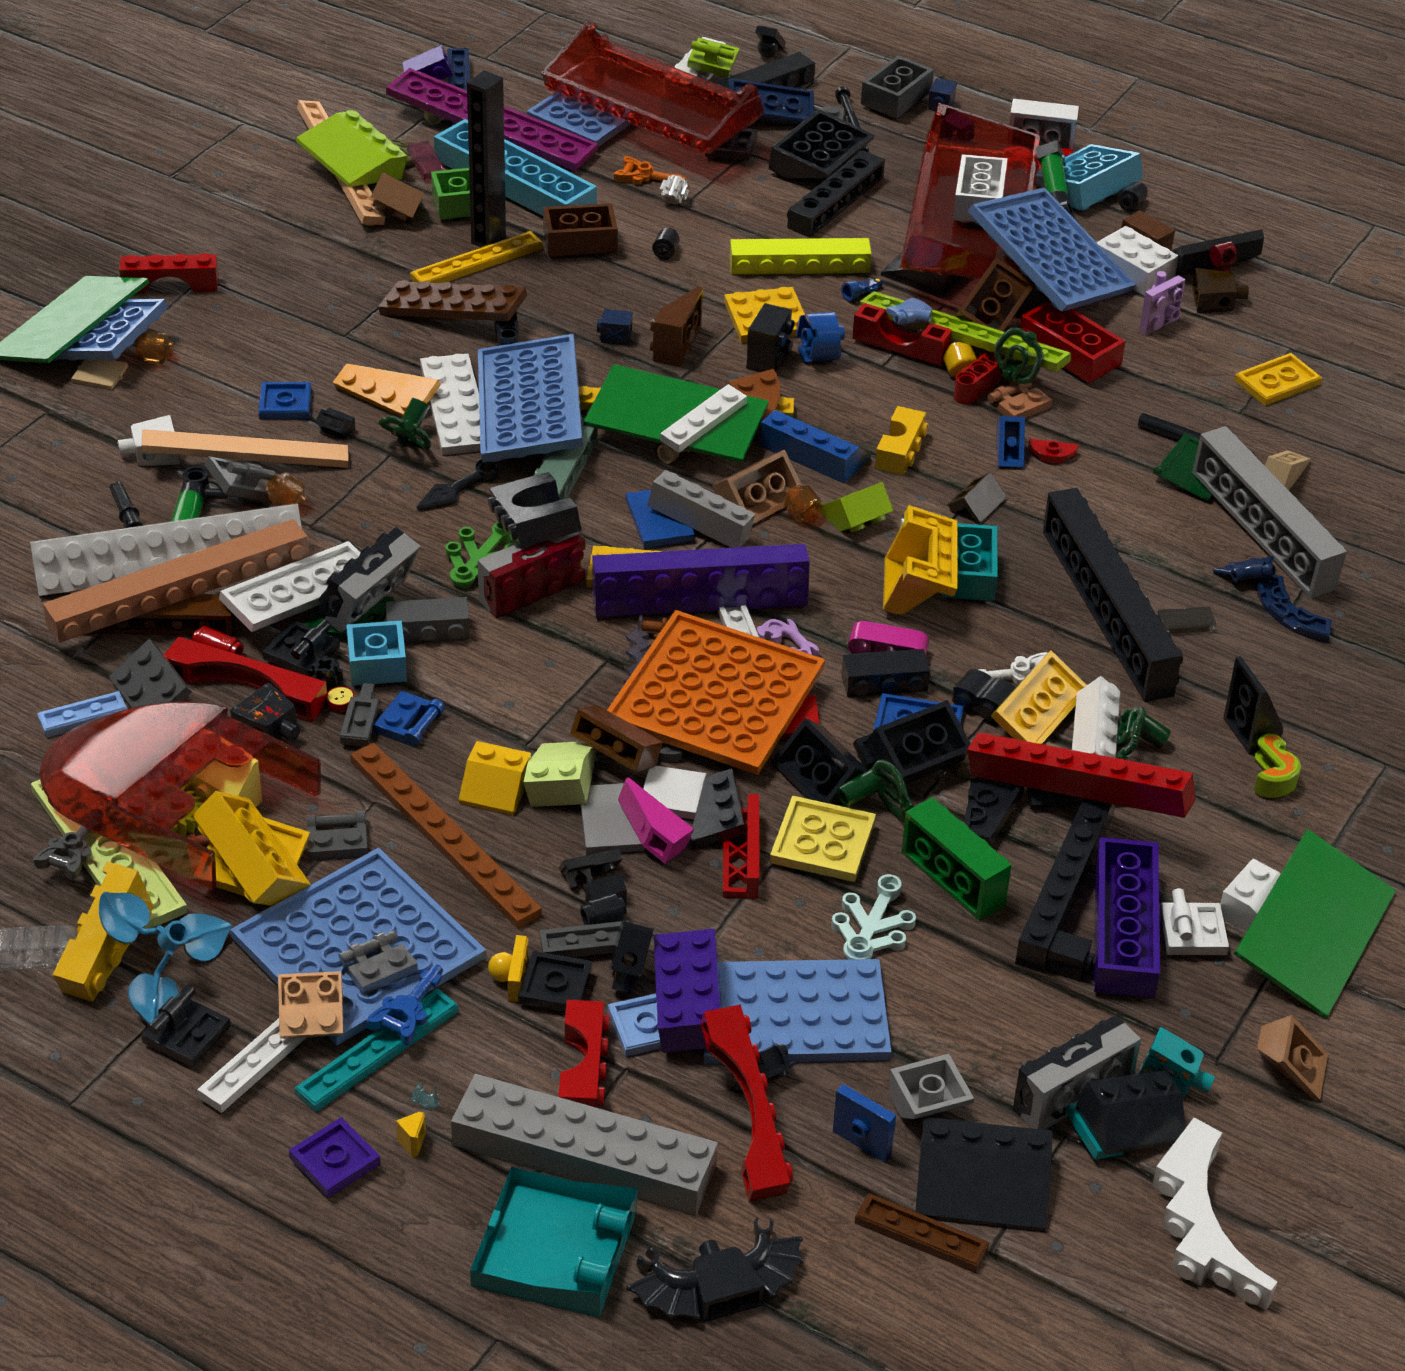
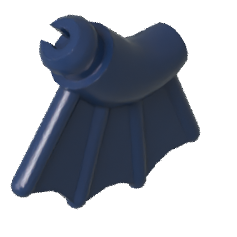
M1270 556L1267 558H1250L1241 562H1230L1224 567L1214 568L1213 572L1231 576L1235 582L1271 578L1275 575L1276 570L1274 564H1272L1274 557Z

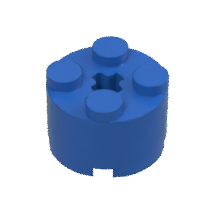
M835 312L807 313L799 317L796 337L801 338L802 346H798L801 359L804 362L840 359L841 340L845 338V330L842 325L839 326Z

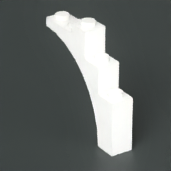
M1193 1118L1156 1166L1152 1185L1162 1194L1173 1198L1166 1207L1162 1228L1171 1235L1183 1239L1175 1251L1171 1270L1199 1286L1202 1285L1206 1278H1209L1218 1286L1227 1288L1243 1297L1250 1304L1267 1310L1272 1303L1277 1281L1256 1268L1234 1247L1222 1231L1211 1207L1207 1190V1171L1218 1153L1222 1132Z

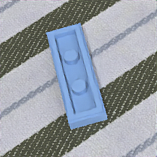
M117 691L39 712L37 715L43 733L48 738L128 716V711L120 692Z

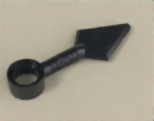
M480 459L475 464V471L452 484H435L416 506L417 510L457 502L460 490L477 481L492 482L498 477L497 462H482V459ZM483 469H492V471H489V472H483V471H481V470H483Z

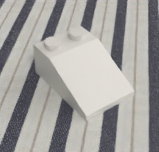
M1252 859L1223 891L1220 903L1223 919L1247 931L1280 873Z

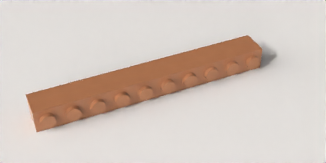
M291 519L43 603L45 622L58 643L309 557L308 536L296 521Z

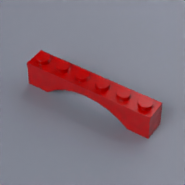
M178 636L164 654L183 681L188 685L202 682H230L246 685L258 690L266 683H270L294 704L296 718L313 723L327 704L325 681Z
M741 1004L704 1011L700 1025L707 1051L734 1076L743 1090L749 1106L752 1122L751 1143L740 1171L748 1201L784 1195L787 1193L790 1183L793 1182V1172L790 1163H785L782 1154L785 1150L784 1139L781 1132L777 1133L775 1129L776 1111L773 1103H768L765 1093L768 1091L766 1076L764 1073L759 1072L757 1064L760 1061L759 1050L756 1044L751 1043L749 1036L752 1031L750 1018L748 1015L743 1014Z

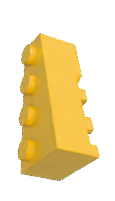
M106 862L102 870L106 876L101 886L95 885L90 895L94 898L88 914L82 913L77 922L76 939H69L53 973V977L62 993L91 1002L103 990L106 980L113 969L120 964L122 955L130 944L115 941L104 930L99 918L101 894L103 892L133 894L146 903L150 915L154 907L138 870L111 862Z

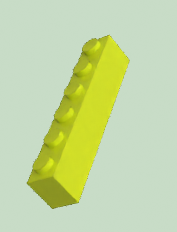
M869 238L730 239L731 275L870 273L872 253Z

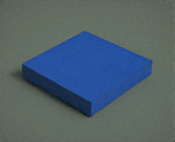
M261 382L259 419H309L311 382Z

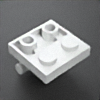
M1180 888L1174 889L1172 891L1174 903H1161L1160 906L1167 955H1227L1229 944L1220 903H1187L1184 890Z

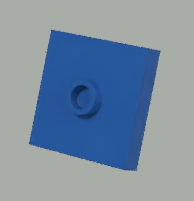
M842 1084L836 1091L832 1132L886 1163L892 1156L896 1114Z

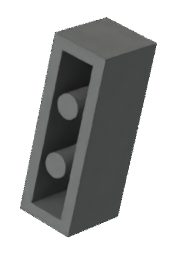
M467 597L386 602L387 622L402 621L404 643L470 639Z

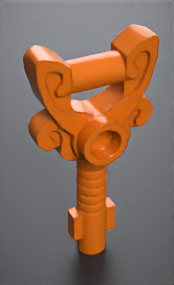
M624 156L623 170L614 172L615 182H633L635 185H640L642 182H648L651 179L663 182V179L667 180L668 176L671 175L681 176L687 181V177L679 174L653 171L650 162H640L628 156Z

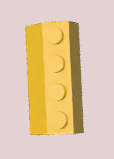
M215 791L192 815L199 824L198 830L205 837L209 838L214 846L213 851L228 865L229 874L236 881L240 882L244 888V895L250 902L271 906L311 885L249 798Z

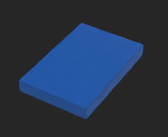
M651 490L626 493L625 500L643 548L694 541V532L691 527L647 506Z
M882 693L873 731L879 726L941 702ZM950 704L961 724L964 706Z

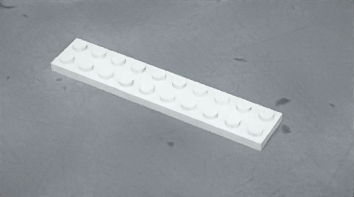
M298 504L30 542L38 594L42 596L87 589L294 519L301 527Z

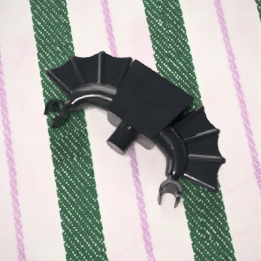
M756 1218L753 1228L756 1238L754 1247L750 1251L743 1254L738 1247L720 1250L715 1240H708L699 1246L701 1256L693 1260V1270H676L664 1262L660 1263L658 1262V1251L654 1248H649L645 1255L652 1262H648L642 1256H638L636 1265L640 1271L645 1273L654 1271L653 1274L627 1285L626 1290L638 1295L644 1303V1308H656L665 1313L669 1318L687 1316L699 1320L701 1315L703 1323L763 1306L764 1291L770 1298H774L776 1292L781 1287L793 1283L795 1268L804 1262L799 1252L803 1237L793 1236L770 1239L774 1227L773 1220L770 1218L769 1228L761 1229L758 1227V1218Z

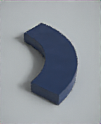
M1273 575L1271 578L1256 579L1258 598L1265 610L1276 621L1306 638L1324 643L1329 642L1332 619L1318 616L1302 607L1297 608L1290 601V596L1284 586L1283 576Z

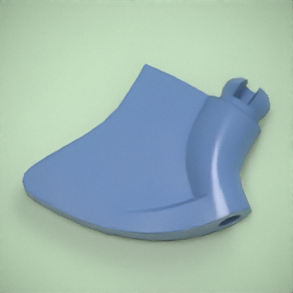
M909 298L899 305L887 307L886 310L888 314L894 316V322L898 323V325L930 323L932 318V308L916 298Z

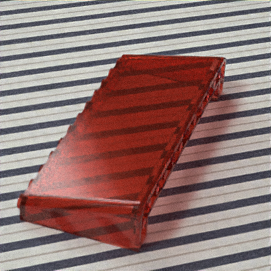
M938 103L923 148L899 268L981 279L997 257L1023 275L1019 269L1020 267L1004 254V250L998 243L989 238L988 233L982 226L977 225L975 222L962 223L959 220H953L955 195L962 155L1007 158L1003 197L1036 190L1035 185L1038 178L1036 175L1039 169L1036 147L1042 146V144H1039L1040 135Z

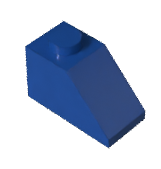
M1000 416L997 419L996 450L998 467H1024L1025 417Z

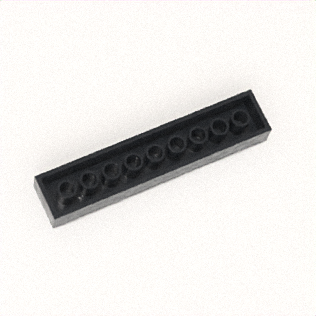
M1078 488L1048 492L1043 534L1144 702L1174 697L1176 685L1179 684L1180 664L1183 663L1182 651L1174 644L1170 632L1161 623L1159 614L1154 612L1149 598L1141 591L1137 579H1134L1131 575L1127 563L1121 559L1117 547L1111 543L1107 531L1101 527L1097 515L1092 512L1088 506L1087 499L1082 496Z

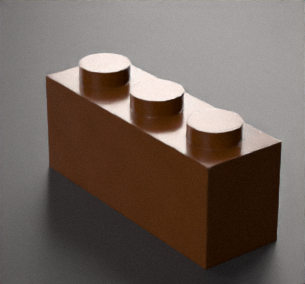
M599 705L578 709L570 735L635 772L654 768L663 745L661 740Z

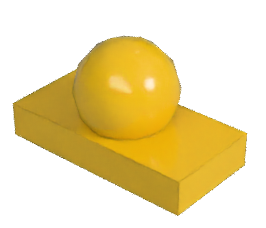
M516 935L513 955L506 952L497 953L491 957L488 964V971L494 980L499 982L508 981V1001L518 1002V995L528 962L527 936Z

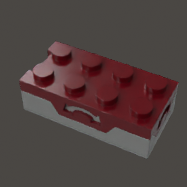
M576 532L522 548L517 543L479 559L478 591L480 603L495 618H498L584 581L585 569L581 566V560L584 557L583 551L586 549V539Z

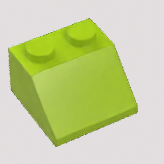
M883 482L818 506L819 512L837 530L849 529L851 533L865 528L864 522L869 520L871 524L885 520V514L894 511Z

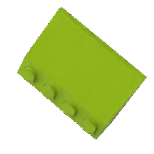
M348 110L347 112L336 113L296 137V142L348 187L377 183L382 172L397 180L402 179L408 156L356 111Z

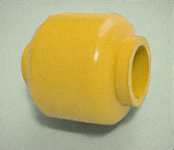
M956 342L948 346L943 355L945 366L949 374L954 378L977 359L973 348L969 344Z

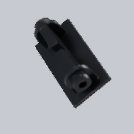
M775 1043L759 1052L761 1064L758 1065L760 1073L765 1074L766 1079L776 1080L789 1073L787 1069L796 1065L797 1061H787V1047L784 1044L779 1045ZM730 1073L731 1078H732L734 1081H736V1079L734 1078V1076ZM739 1084L731 1087L732 1090H742Z

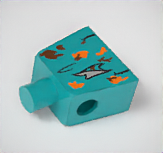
M1160 1027L1138 1074L1167 1070L1182 1092L1183 1099L1190 1086L1208 1093L1215 1076L1199 1069L1204 1056L1201 1050Z

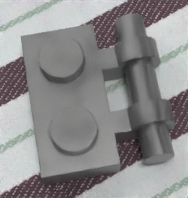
M394 930L386 934L383 932L373 936L372 940L363 944L355 943L348 946V950L339 953V959L343 965L352 961L355 963L348 967L349 976L363 995L418 972V964L404 944L391 948V944L399 941L398 935ZM375 951L380 953L371 958H366V955Z

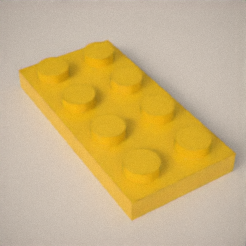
M1050 650L996 709L991 717L1014 739L1042 744L1075 707L1077 692L1087 685Z

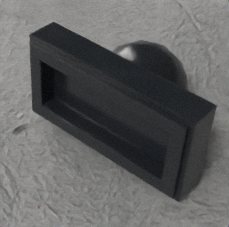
M761 25L757 26L755 33L760 39L758 52L761 56L769 58L777 53L778 48L784 49L786 42L777 29Z

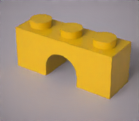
M897 406L890 420L889 435L883 434L876 449L875 469L904 475L907 467H912L915 452H919L922 437L925 438L928 432L929 424L925 423L926 412Z

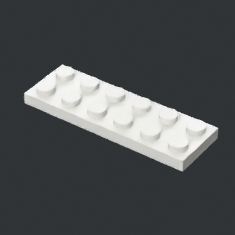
M469 354L420 358L423 377L438 379L441 384L430 399L429 404L442 455L481 451L479 392Z
M347 541L220 591L219 600L251 632L320 605L319 598L328 587L326 581L329 576L335 571L339 573L343 570L344 565L351 558H358L360 552Z

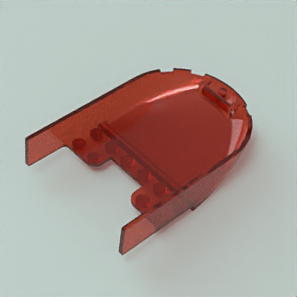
M191 701L160 702L111 713L77 726L65 733L53 743L42 760L40 784L42 791L44 790L48 797L49 804L64 817L209 890H213L216 887L215 852L170 830L195 807L194 797L181 790V788L214 760L226 766L238 768L255 758L258 760L260 771L317 797L321 794V761L310 754L229 717L227 707Z

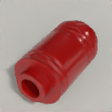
M207 626L197 629L191 639L198 643L237 655H243L244 645L239 639Z

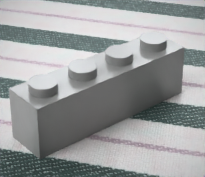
M667 470L653 481L647 505L731 548L741 547L749 539L755 514L744 507L738 506L722 496L716 495L700 487L698 484L691 483Z

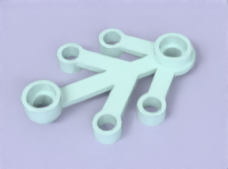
M887 874L879 878L877 885L879 896L869 916L860 904V897L856 893L850 892L843 895V910L852 913L861 928L860 934H856L849 924V916L845 913L838 912L832 916V929L841 933L846 941L843 952L847 959H871L874 951L888 947L899 951L905 947L906 935L899 930L891 931L888 936L871 940L873 934L897 927L902 930H911L915 927L916 915L909 910H904L898 915L881 919L889 902L894 901L901 893V880L897 876Z

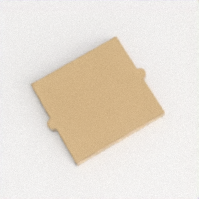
M85 359L81 365L77 366V371L71 380L72 383L112 390L117 382L123 379L122 375L128 368V363L115 360L108 361L107 359H97L94 361Z

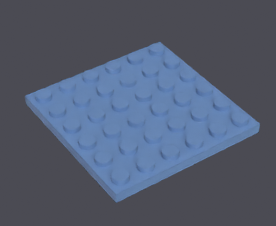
M1045 188L972 204L968 210L969 214L973 217V221L983 227L988 233L989 238L998 243L1004 250V254L1020 267V271L1028 276L1035 283L1036 288L1044 293L1051 300V304L1061 312L1130 292L1136 286L1134 281Z
M380 848L369 852L230 929L231 938L277 985L278 974L341 971L344 1035L328 1036L336 1046L367 1028L368 1016L383 1006L382 1001L385 997L391 996L395 999L398 995L409 996L420 982L419 976L425 969L429 970L434 964H438L443 968L442 980L436 986L438 987L486 958V949ZM394 930L398 935L399 941L391 944V948L404 944L417 962L418 972L363 995L349 976L348 967L355 963L352 961L343 965L340 962L339 953L348 950V946L355 943L363 944L372 940L373 936L383 932L386 934ZM375 951L366 955V958H371L380 953Z

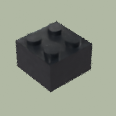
M764 303L748 329L746 369L757 372L774 369L776 372L778 367L783 366L786 354H790L793 347V340L790 339V334L794 328V320H791L792 309Z

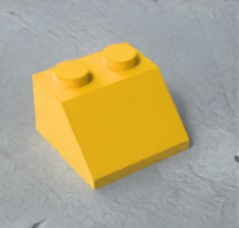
M476 741L467 759L458 799L459 804L513 816L526 790L524 777L527 763L531 759V753Z

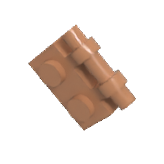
M1013 381L1010 386L996 388L993 393L988 395L990 403L999 402L998 412L1003 416L1027 418L1051 408L1052 399L1037 387L1028 390L1032 383L1023 385Z

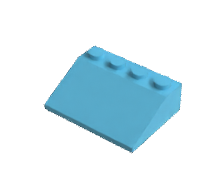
M1090 144L1065 157L1066 166H1064L1069 201L1071 207L1076 208L1078 211L1087 210L1089 206L1104 201V198L1118 194L1120 190L1126 188L1130 183L1143 179L1141 154L1137 152ZM1042 169L1030 174L1031 179L1044 188Z

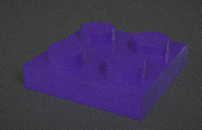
M342 1117L289 1149V1158L328 1198L381 1164L380 1155Z

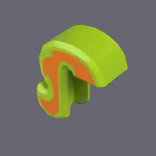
M1275 734L1262 735L1257 744L1260 749L1256 752L1254 759L1265 771L1257 775L1254 792L1266 798L1286 796L1296 788L1301 770L1300 761L1294 754L1285 751L1286 742L1281 737Z

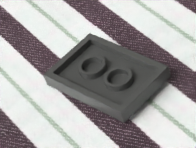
M150 639L109 676L142 723L150 730L192 692L158 646Z

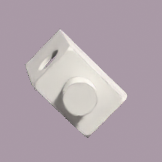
M170 415L133 424L131 426L132 438L118 440L120 455L135 453L139 466L180 464L179 455L141 452L142 429L174 432Z

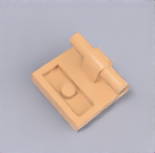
M341 971L278 974L280 1039L344 1035Z

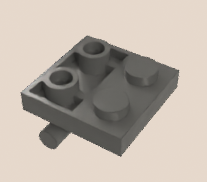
M211 456L208 457L204 464L225 495L229 497H244L250 501H269L272 493L262 479L273 481L276 476L275 471L262 469L260 465Z

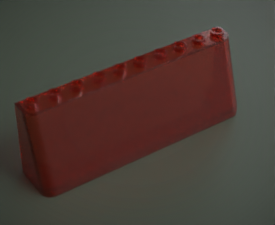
M589 20L541 72L544 85L548 90L556 91L567 98L578 100L584 105L595 107L601 112L604 111L612 114L618 119L621 118L629 121L635 126L638 125L646 128L648 131L663 135L667 139H673L686 147L690 146L703 154L714 152L757 121L764 113L757 86L747 83L738 92L611 43L608 35L605 33L600 35L595 30L597 27L596 23Z

